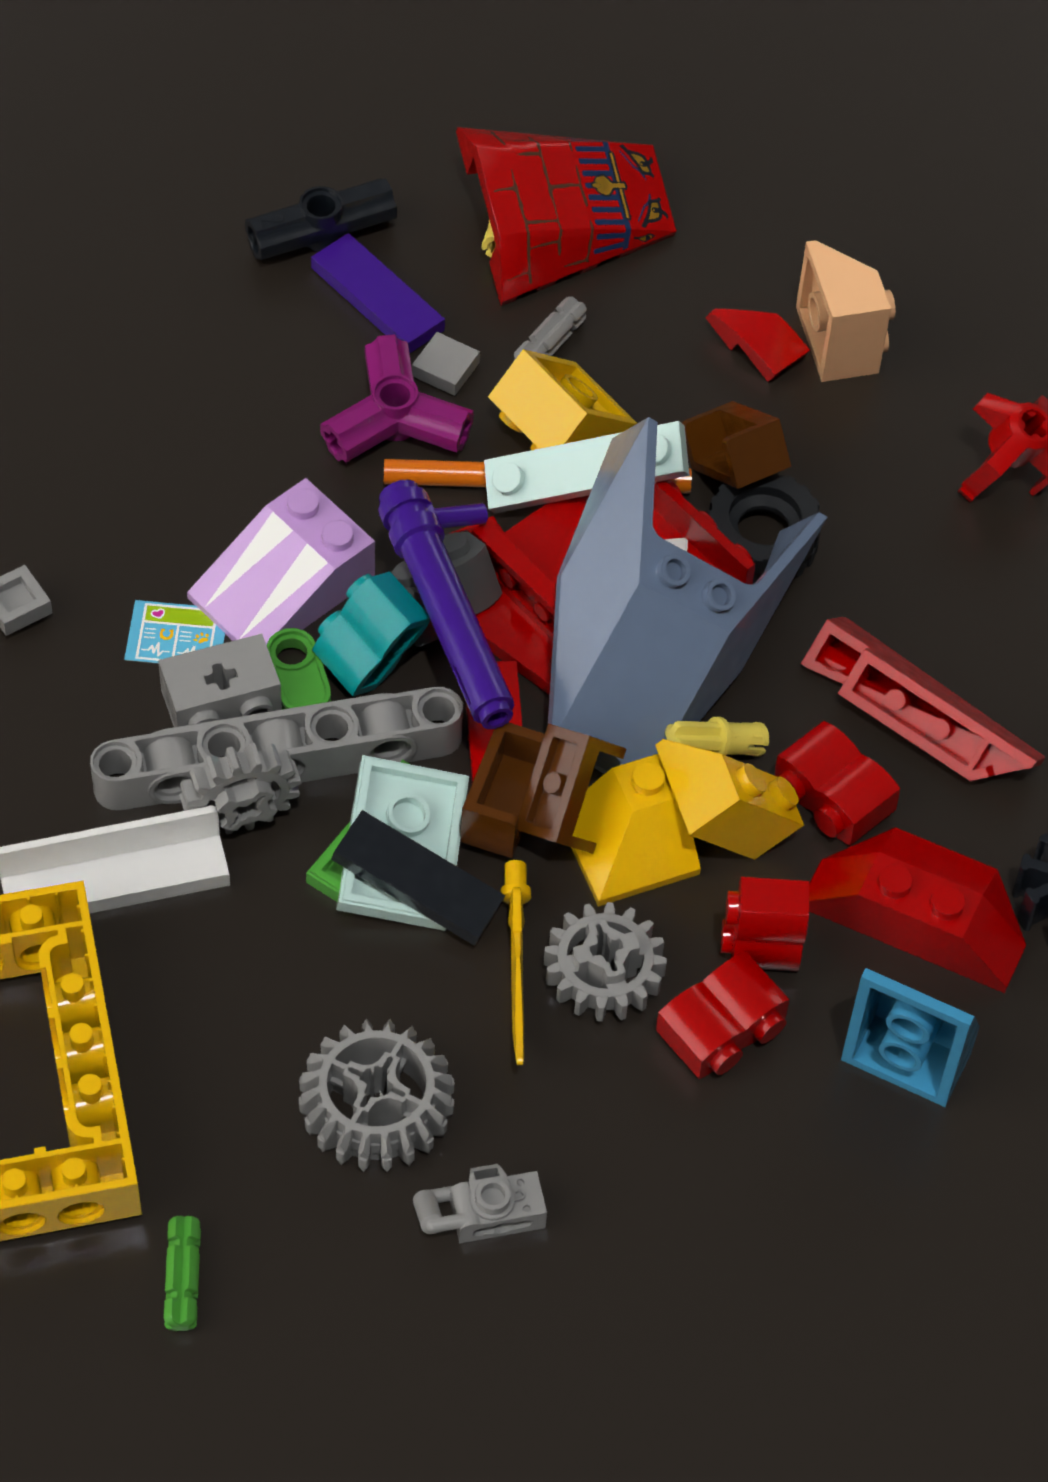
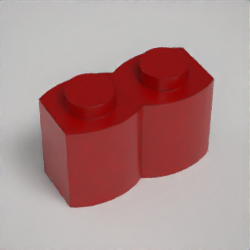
M826 721L821 722L777 756L774 776L783 777L790 782L798 795V803L813 812L814 820L824 834L832 838L836 837L847 845H852L897 809L900 787L896 781L878 763L862 755L855 744L842 731Z
M740 877L738 891L727 892L726 916L722 921L721 953H731L732 958L746 951L763 970L798 972L809 922V881Z
M744 951L723 963L702 982L686 989L658 1012L656 1031L698 1079L711 1074L713 1071L717 1075H722L734 1067L743 1055L742 1048L751 1045L757 1040L761 1044H765L783 1030L787 1023L785 1018L790 999L754 959Z

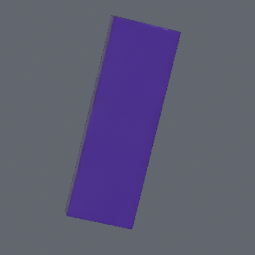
M349 233L311 256V268L385 335L395 334L398 339L407 341L409 354L431 340L436 332L442 333L445 331V318Z

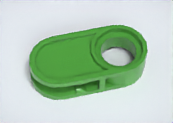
M297 628L282 629L272 635L267 643L268 651L281 684L282 710L331 702L330 685L323 663L312 651L316 642L306 631ZM287 648H297L306 654V658L302 662L291 665L281 662L277 656L282 650Z

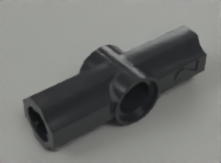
M379 178L340 191L326 186H316L306 190L300 196L298 204L246 219L245 230L250 248L257 260H264L302 247H307L313 251H321L343 237L344 234L396 219L397 205L392 188L386 178Z

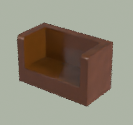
M731 401L682 422L685 426L687 452L692 469L739 489L792 467L779 418Z
M509 722L502 727L494 729L462 808L460 842L513 858L523 833L518 830V817L541 748L544 733Z
M548 723L518 817V830L593 854L597 843L573 836L599 752L624 759L626 748Z

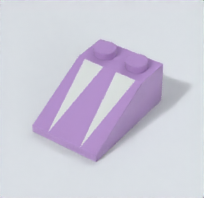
M305 478L268 503L191 587L187 592V597L232 641L263 634L267 645L269 638L276 632L285 628L303 630L347 599V590L363 575L371 574L375 576V541Z

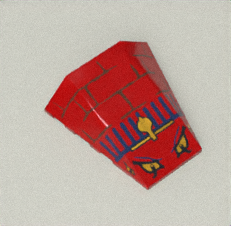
M457 127L456 134L467 175L478 173L496 243L489 263L500 306L515 301L517 296L536 289V291H540L555 285L558 279L578 271L582 274L594 269L600 262L615 256L621 258L675 236L677 232L653 145Z

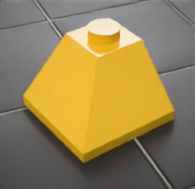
M659 754L612 767L588 787L573 836L597 844L593 854L572 848V851L598 907L607 904V902H615L700 875L701 867L694 837L688 833Z

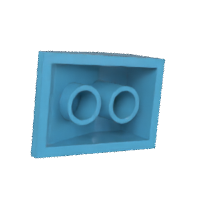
M865 968L860 979L841 1060L946 1107L972 1053L980 1026L975 1016Z

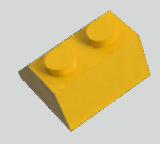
M525 349L520 352L488 396L501 410L499 413L500 419L516 432L524 433L533 442L530 446L531 450L620 433L637 424L576 362Z
M662 739L655 744L690 836L755 860L804 826L796 806L799 802L798 795L794 787L785 778L774 776L757 769L752 764H745L726 755L666 739Z

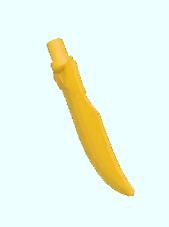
M510 860L504 865L505 885L501 887V893L505 895L503 902L509 905L508 925L511 928L512 1033L517 1065H523L522 930L525 924L523 904L531 900V887L527 885V864L521 860Z

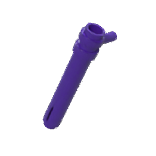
M408 479L393 482L385 487L379 495L380 505L378 513L384 528L389 531L388 535L394 551L400 558L405 560L474 721L481 723L486 729L502 727L513 717L514 700L443 543L445 528L486 524L488 519L487 508L483 503L434 508L428 493L419 487L416 482Z

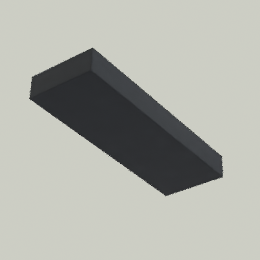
M364 810L357 816L335 849L331 859L474 946L505 898V895Z

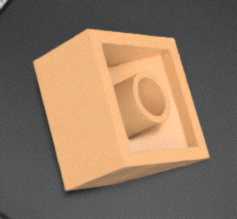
M816 240L807 241L796 309L821 382L878 374L883 352H888L889 335L887 331L889 320L895 318L896 312L891 290H884L877 270Z

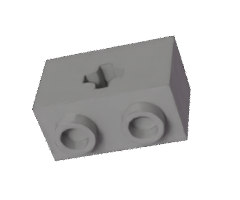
M263 634L158 660L161 691L174 727L282 710L281 684Z

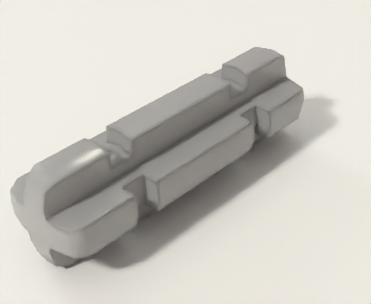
M573 296L566 297L555 308L558 312H552L528 337L530 341L523 342L514 352L515 359L523 349L552 356L571 336L572 332L570 330H576L586 319V305L583 302H578Z

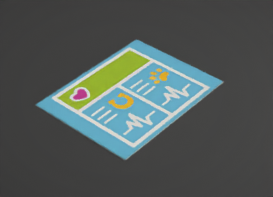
M135 600L124 660L158 663L160 659L223 644L225 633L195 605Z

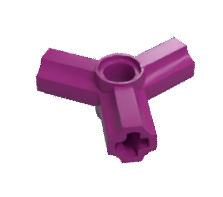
M395 334L377 336L372 343L365 345L364 349L371 395L320 425L321 436L326 442L328 451L338 462L342 460L348 462L384 440L402 441L409 437L457 453L463 450L468 440L474 421V410L418 392V387L413 380L408 342L398 339Z

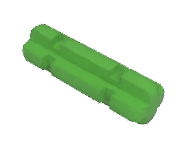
M174 1216L168 1222L167 1240L169 1247L167 1248L164 1325L166 1329L171 1331H191L197 1325L198 1307L196 1299H198L200 1261L198 1247H200L201 1228L199 1219L194 1216Z

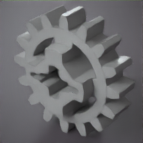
M249 743L240 752H236V749L233 747H228L224 757L207 756V763L204 767H192L189 770L192 779L181 781L180 786L183 793L179 794L184 811L212 805L216 806L219 816V828H224L226 834H232L242 825L247 830L254 829L255 821H273V816L277 810L288 811L291 808L288 799L299 797L298 785L302 784L295 761L291 760L289 751L277 752L274 744H269L259 751L255 743Z
M607 902L604 913L596 914L590 904H585L583 918L578 919L575 915L568 912L564 915L563 929L552 927L549 938L550 946H545L543 965L548 966L546 968L545 981L547 985H558L556 1000L559 1003L566 1002L571 998L575 1000V1015L580 1016L589 1007L595 1009L597 1021H603L606 1010H614L618 1018L623 1020L626 1019L629 1004L643 1011L647 1006L648 994L658 996L661 987V977L665 976L667 958L663 957L664 940L661 937L651 938L654 924L651 920L644 921L639 925L634 922L635 909L630 907L623 916L615 914L614 904ZM584 940V943L582 945L575 946L580 941ZM637 968H641L640 972L637 975ZM636 976L632 981L626 983L627 978Z

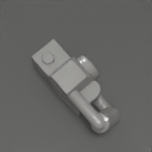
M498 1164L470 1168L469 1182H461L454 1186L421 1190L413 1197V1205L422 1231L426 1234H436L456 1229L459 1244L544 1229L546 1227L547 1210L537 1171L507 1176ZM450 1201L453 1215L442 1216L438 1203Z

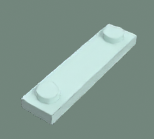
M680 421L657 425L655 482L690 476L685 426ZM620 433L484 460L488 509L496 514L590 495L612 438Z

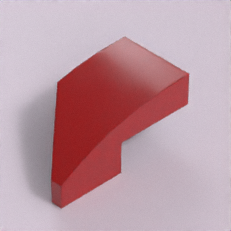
M715 308L705 317L730 350L737 346L742 348L767 382L801 360L810 351L799 335L777 313Z

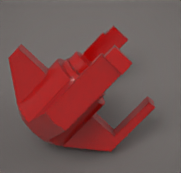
M987 392L973 410L992 427L988 437L991 454L975 472L962 482L958 492L971 502L1001 477L1009 467H1023L1030 462L1044 475L1029 491L1034 496L1048 485V399L1042 395L1034 403L1020 404Z

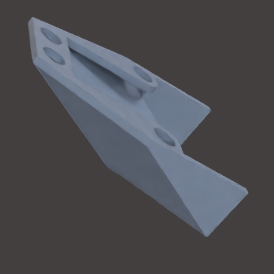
M650 417L612 438L557 575L548 723L626 748L624 759L599 752L594 768L604 774L612 767L658 754L655 744L662 739L667 740L665 736L667 725L674 724L676 721L699 722L742 671L828 518L826 515L818 512L780 530L765 571L753 585L741 582L657 535L653 527L658 422Z

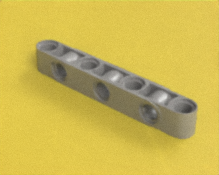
M431 687L394 694L380 693L159 730L151 734L110 740L100 744L91 755L90 767L94 795L97 802L110 810H127L157 804L181 803L179 794L183 792L180 783L183 780L192 779L189 772L192 767H204L207 763L206 757L209 755L217 757L226 756L225 752L228 747H233L236 749V752H240L249 743H255L259 751L269 744H274L277 752L289 751L291 760L295 761L301 782L356 774L359 770L362 755L401 762L402 759L406 762L443 757L452 754L458 749L462 741L463 702L460 696L451 689ZM432 721H444V723H434ZM328 738H337V739H339V740H336V741H327V740H325V739H328ZM113 774H125L119 777H110Z

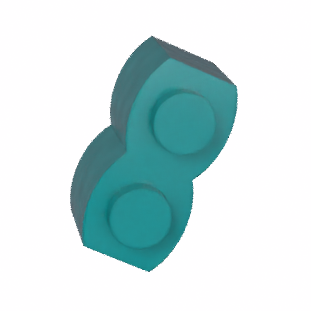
M391 572L375 576L365 574L357 579L346 592V596L349 599L342 611L339 610L331 614L318 628L320 637L314 644L312 651L352 696H357L377 688L393 671L402 654L420 637L430 622L428 613Z

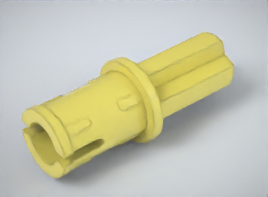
M712 717L708 722L676 721L674 724L667 725L665 729L667 740L723 755L761 757L766 753L765 748L755 747L754 745H769V732L762 722L733 723L727 722L723 717Z

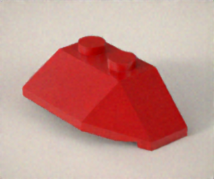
M897 827L822 859L809 883V912L1004 994L1026 948V942L998 869Z

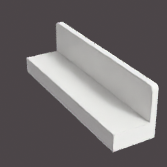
M214 805L0 847V879L3 894L84 880L89 914L230 886L229 870L220 838L219 816Z

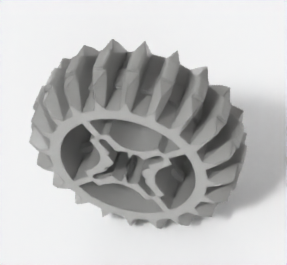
M366 1018L362 1024L361 1033L355 1034L346 1025H343L340 1030V1042L325 1036L321 1042V1054L310 1053L307 1059L308 1072H303L299 1080V1088L302 1092L299 1097V1111L302 1115L306 1116L305 1129L308 1134L318 1135V1147L322 1153L336 1148V1160L339 1161L340 1165L344 1164L352 1156L358 1157V1167L363 1172L369 1167L370 1160H381L382 1168L388 1172L392 1168V1158L399 1156L403 1162L410 1166L415 1159L414 1148L429 1154L430 1150L434 1147L433 1136H444L447 1131L446 1118L451 1117L454 1112V1099L451 1095L454 1093L455 1083L452 1075L446 1074L448 1072V1062L445 1055H435V1044L431 1038L416 1043L417 1032L413 1026L409 1027L401 1035L397 1034L391 1019L383 1026V1030H373L372 1024ZM402 1071L418 1084L423 1093L422 1100L412 1096L411 1089L400 1083ZM387 1086V1094L383 1095L382 1093ZM332 1090L342 1094L343 1101L353 1107L351 1120L344 1116L333 1104L330 1098ZM374 1093H380V1097H374ZM371 1095L369 1101L367 1102V1096Z

